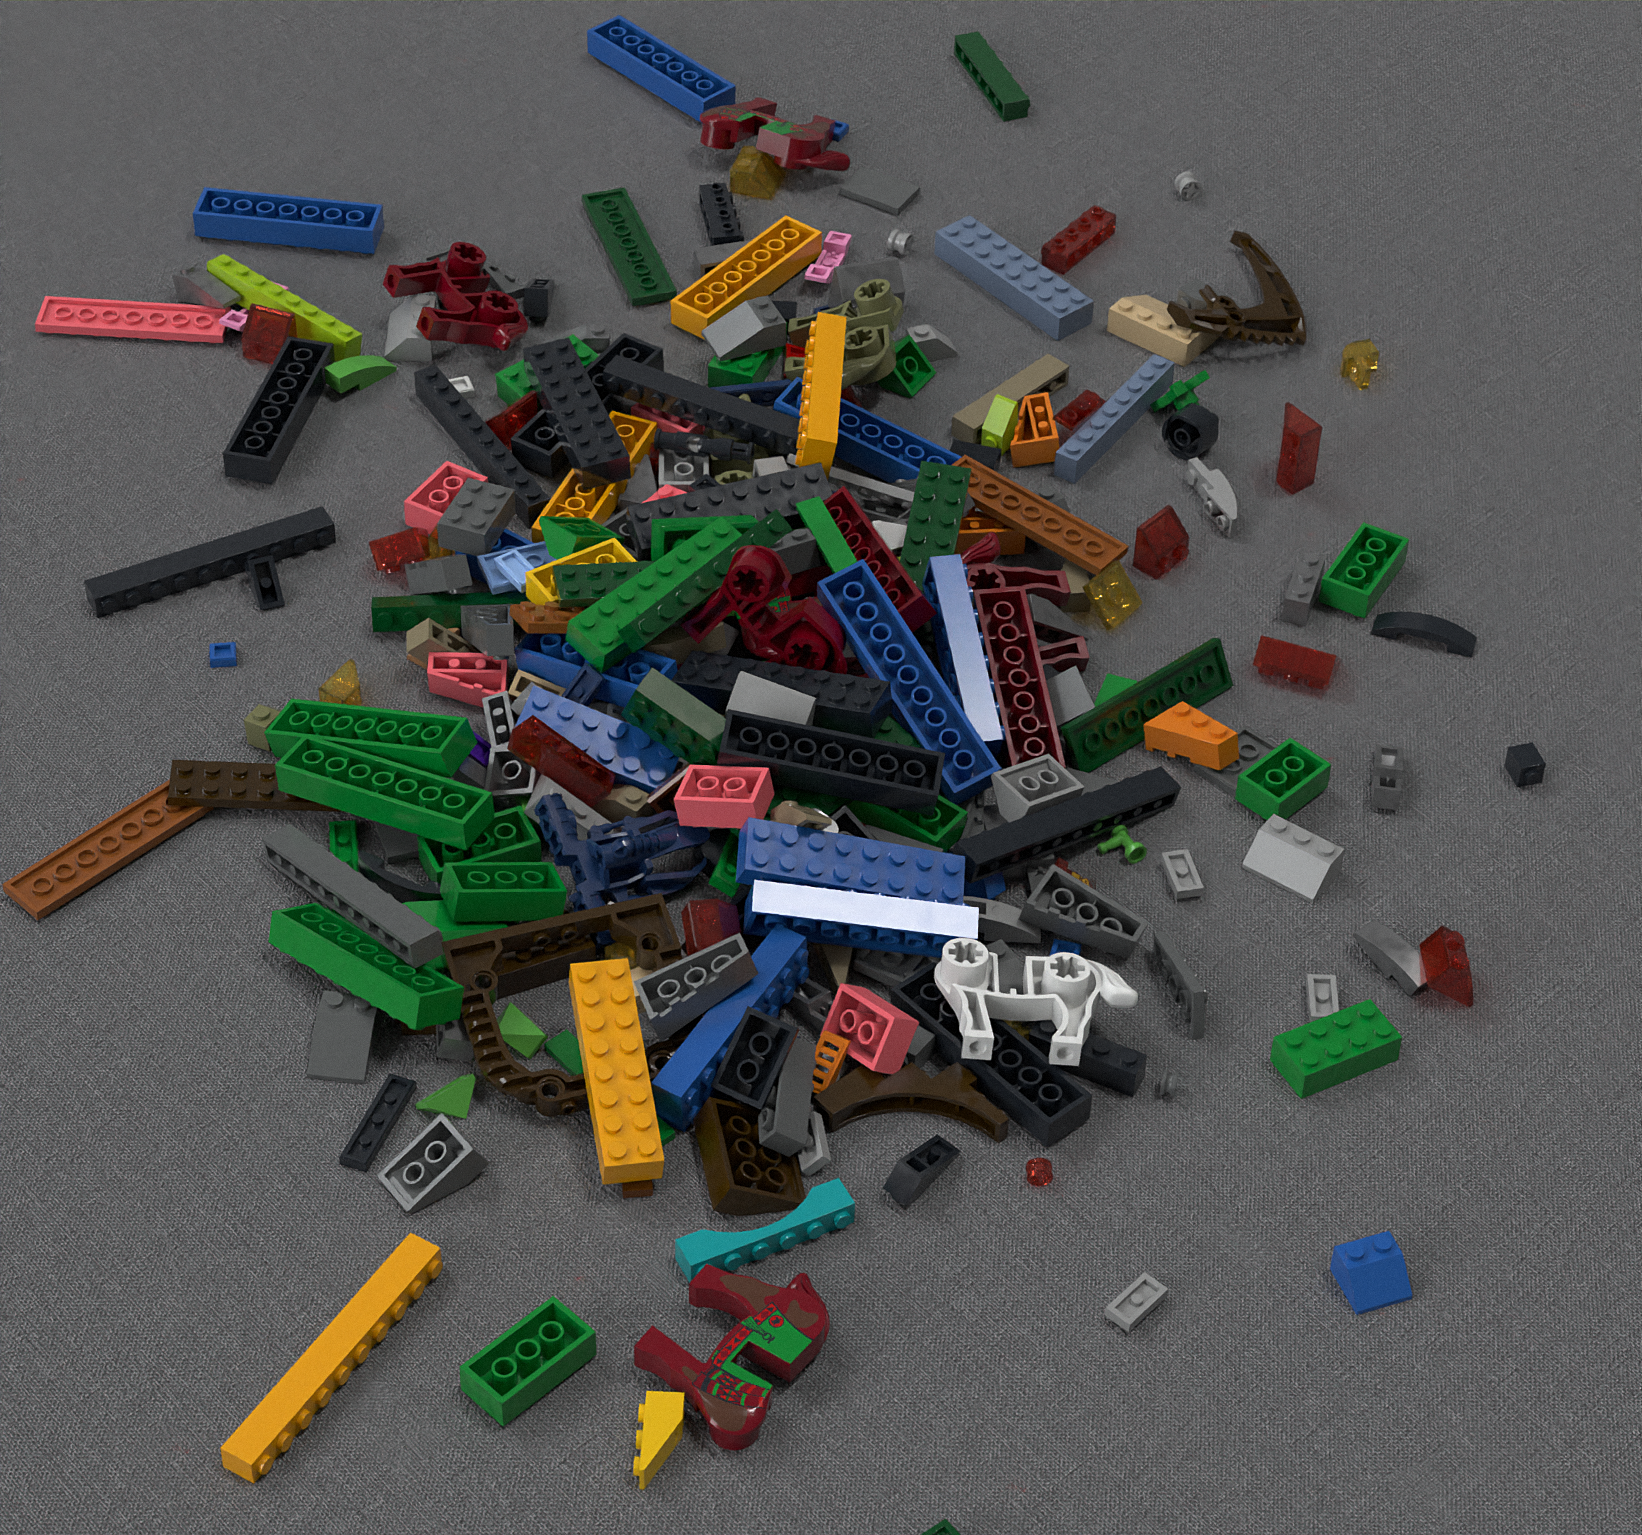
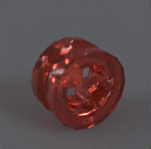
M1034 1158L1027 1162L1025 1169L1028 1183L1034 1186H1044L1053 1180L1052 1163L1048 1159Z

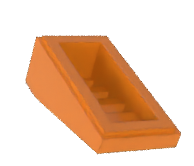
M827 1030L823 1031L816 1045V1067L813 1071V1079L816 1076L824 1081L823 1084L812 1080L814 1084L813 1092L818 1094L836 1082L850 1046V1040ZM829 1042L840 1047L838 1052L826 1047L827 1043ZM823 1053L835 1058L834 1061L830 1062L822 1058ZM822 1065L828 1068V1073L819 1070L818 1066Z

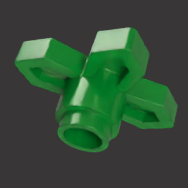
M1204 370L1184 383L1182 380L1175 382L1169 386L1170 391L1150 404L1151 408L1156 413L1172 402L1178 411L1189 403L1200 405L1194 388L1210 379V376Z

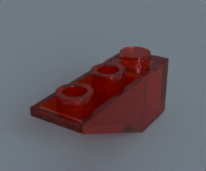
M1086 389L1055 414L1052 419L1070 431L1077 432L1107 401L1100 398L1097 393Z

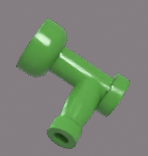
M1119 825L1113 829L1111 834L1113 838H1110L1105 843L1098 844L1101 854L1123 845L1125 857L1132 864L1140 862L1147 854L1146 847L1140 842H1134L1128 835V830L1124 825Z

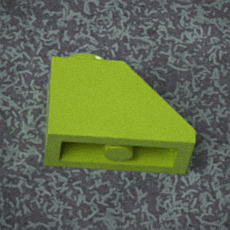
M997 394L982 427V445L1001 449V456L1010 448L1011 441L1014 439L1015 426L1018 425V402Z

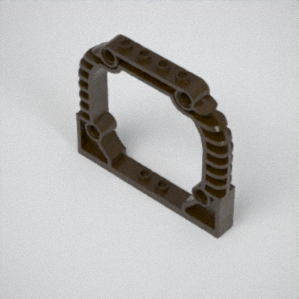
M662 893L441 942L444 953L441 955V961L446 976L464 987L460 1014L462 1015L477 1064L486 1080L494 1085L498 1091L504 1095L517 1098L518 1102L535 1105L538 1113L547 1117L571 1115L576 1111L590 1108L584 1073L568 1076L562 1071L555 1069L531 1072L515 1061L507 1049L492 1007L497 1000L498 977L496 971L502 965L503 954L535 946L543 947L549 943L562 940L570 941L576 937L609 930L613 940L621 942L635 951L634 959L637 966L645 970H652L653 972L658 971L683 959L681 956L682 947ZM702 1014L672 1034L667 1041L655 1043L646 1048L645 1055L650 1083L660 1072L658 1069H662L700 1022L703 1018ZM547 1095H552V1096H554V1097H553V1098H548V1097H545V1096H547Z

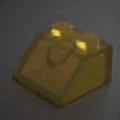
M743 146L730 169V191L732 193L773 200L786 176V172L781 166L773 162L774 159L768 153L757 150L754 146Z

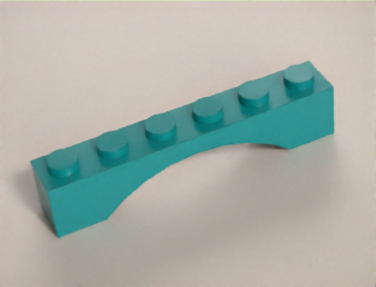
M837 1178L813 1187L806 1199L793 1212L768 1226L742 1232H716L702 1229L675 1239V1259L689 1283L706 1264L725 1272L735 1270L741 1265L754 1260L764 1259L775 1252L790 1249L796 1244L809 1239H816L835 1229L847 1227L849 1224L854 1223L855 1202L841 1180Z

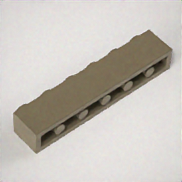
M1050 354L1036 360L1018 374L955 413L951 421V435L963 442L981 443L982 427L997 394L1018 402L1019 418L1024 396L1048 392L1050 397L1068 385L1070 366Z

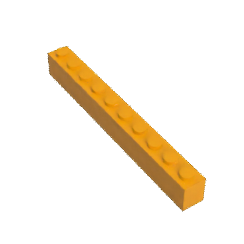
M411 1232L221 1446L223 1467L253 1484L262 1474L265 1475L269 1472L279 1454L288 1450L293 1438L299 1431L308 1427L318 1409L327 1405L332 1393L338 1386L346 1383L351 1371L357 1364L365 1361L370 1349L377 1341L380 1342L384 1339L390 1326L396 1320L398 1321L403 1317L409 1304L422 1295L425 1286L432 1278L435 1279L440 1274L443 1267L440 1247Z

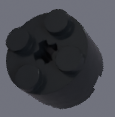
M1189 403L1164 422L1162 426L1163 440H1167L1170 446L1168 449L1173 455L1183 460H1190L1198 457L1216 443L1219 434V419L1216 414L1210 413L1203 406Z

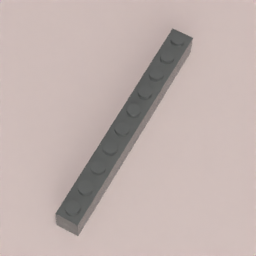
M289 824L262 837L266 858L269 863L414 969L444 954L441 944L443 936L438 927L429 924L421 915L415 914L407 905L401 904L390 893L384 892L376 883L370 882L360 872L353 870L346 862H342L335 857L331 851L328 852L321 847L317 841L308 838L304 832L297 830Z

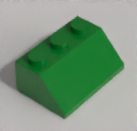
M540 516L539 519L548 553L557 560L612 538H616L623 545L625 539L590 518Z

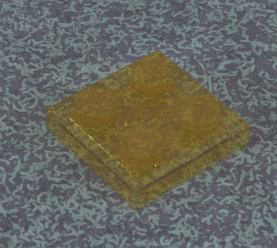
M1119 560L1113 561L1107 568L1082 587L1106 630L1114 629L1143 604Z

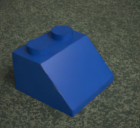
M1390 1231L1334 1246L1330 1270L1356 1315L1412 1299L1413 1295L1404 1256Z

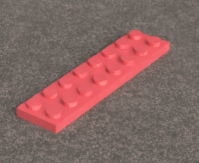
M45 296L35 322L36 332L70 335L80 334L118 338L162 339L165 341L223 343L228 327L219 324V319L231 311V307L221 309L204 305Z

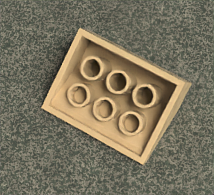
M1148 295L1123 297L1109 308L1108 332L1183 367H1186L1220 337L1177 326L1167 311L1168 304Z

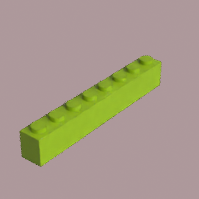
M225 254L207 262V271L240 295L241 300L236 302L238 305L260 316L295 338L334 344L336 362L360 356L362 333L351 326L346 325L334 316L325 313Z

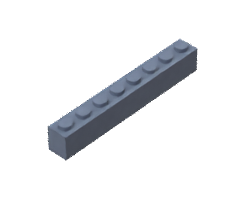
M1154 354L1056 451L1054 475L1075 484L1151 407L1150 404L1159 399L1169 389V386L1173 383L1175 362Z

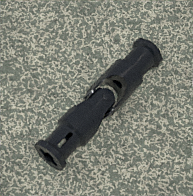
M657 428L654 436V450L657 451L660 448L674 450L678 454L707 457L710 454L719 460L731 461L735 459L746 461L747 464H752L754 458V442L745 444L735 442L734 439H712L701 434L680 431L677 433L663 432L660 428ZM700 438L697 442L698 452L691 451L689 448L691 441Z

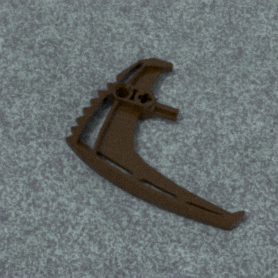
M1234 231L1230 242L1241 248L1247 257L1260 285L1263 303L1254 307L1240 309L1231 298L1222 295L1217 296L1209 285H1205L1204 289L1199 290V293L1207 303V310L1190 309L1173 301H1170L1167 306V311L1177 326L1222 336L1230 341L1240 339L1244 342L1249 340L1256 344L1263 342L1267 345L1275 343L1283 346V343L1293 346L1296 343L1304 346L1307 338L1305 316L1289 282L1266 251L1248 233Z

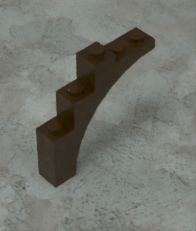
M912 1062L887 1079L884 1078L881 1072L873 1071L865 1065H861L813 1097V1111L822 1115L824 1126L832 1133L852 1122L870 1116L893 1112H920L941 1115L961 1121L982 1131L998 1144L1005 1140L1008 1135L1009 1118L1002 1110L993 1106L981 1092L976 1091L977 1078L972 1071L965 1069L958 1062L932 1079L926 1071L919 1069Z

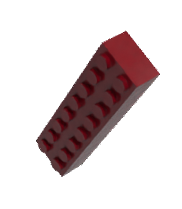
M843 486L827 498L823 503L856 560H865L911 632H914L936 615L937 612L846 487Z
M1025 587L973 590V601L971 603L973 609H976L978 612L977 628L978 632H982L984 639L982 650L989 660V670L987 672L989 679L992 678L994 681V702L999 703L1000 717L998 719L1000 725H1003L1005 729V741H1002L1001 757L1004 769L1047 754L1051 755L1061 766L1066 768Z

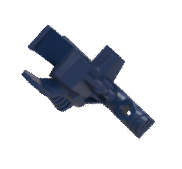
M561 793L543 795L534 809L536 816L540 819L539 825L545 840L549 842L550 853L555 857V865L569 867L576 883L577 892L568 896L569 901L573 903L574 912L605 906L606 904L601 898L609 896L612 902L618 903L662 893L664 897L677 891L685 890L707 864L705 857L691 871L651 874L654 868L652 859L674 851L703 845L710 837L707 827L680 826L677 812L671 810L651 817L632 818L626 816L623 820L612 824L593 825L587 832V839L580 841L576 831L577 822L575 815L571 809L567 808L566 803L563 802ZM618 827L622 829L620 833L604 835L611 832L612 829ZM631 888H634L636 894L647 893L648 895H645V896L629 895V896H628V895H627V890H629V889H631ZM609 930L589 934L596 946V955L608 953L611 949L614 950L621 944V942L612 939Z

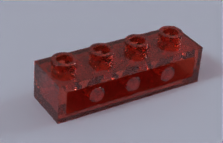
M1093 205L1042 246L1041 265L1062 275L1066 274L1115 234L1117 215L1102 207Z
M534 715L512 729L507 749L588 807H592L611 794L615 773Z

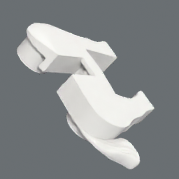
M956 938L948 941L943 947L942 960L937 964L934 973L937 987L958 1018L959 1031L963 1036L961 1056L966 1059L991 1060L994 1036L989 1018L1016 1021L1052 1020L1057 1028V1032L1052 1036L1049 1064L1079 1066L1081 1048L1088 1037L1090 1021L1098 1010L1100 994L1103 1001L1113 1008H1132L1138 1002L1137 992L1126 984L1119 974L1100 963L1086 960L1079 955L1068 952L1055 953L1049 957L1026 956L1023 972L1024 995H1017L1016 989H1010V994L999 992L997 954L988 953L987 948L982 943L970 938Z

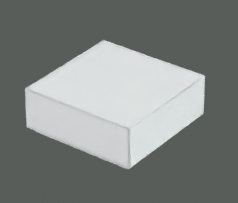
M468 376L448 379L464 398L475 397L474 388Z

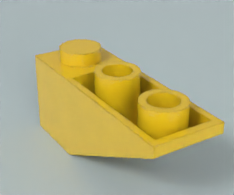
M646 1391L645 1404L639 1403L638 1423H643V1430H637L636 1449H641L640 1456H634L633 1476H639V1489L646 1488L682 1439L685 1412L683 1392Z

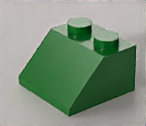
M909 334L894 342L896 366L890 374L877 381L880 387L907 398L913 397L937 373Z

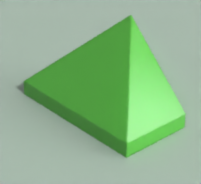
M511 1002L497 1018L503 1040L529 1059L534 1056L548 1038L537 1025Z
M473 1074L461 1075L417 1102L415 1106L418 1110L466 1119L476 1078Z

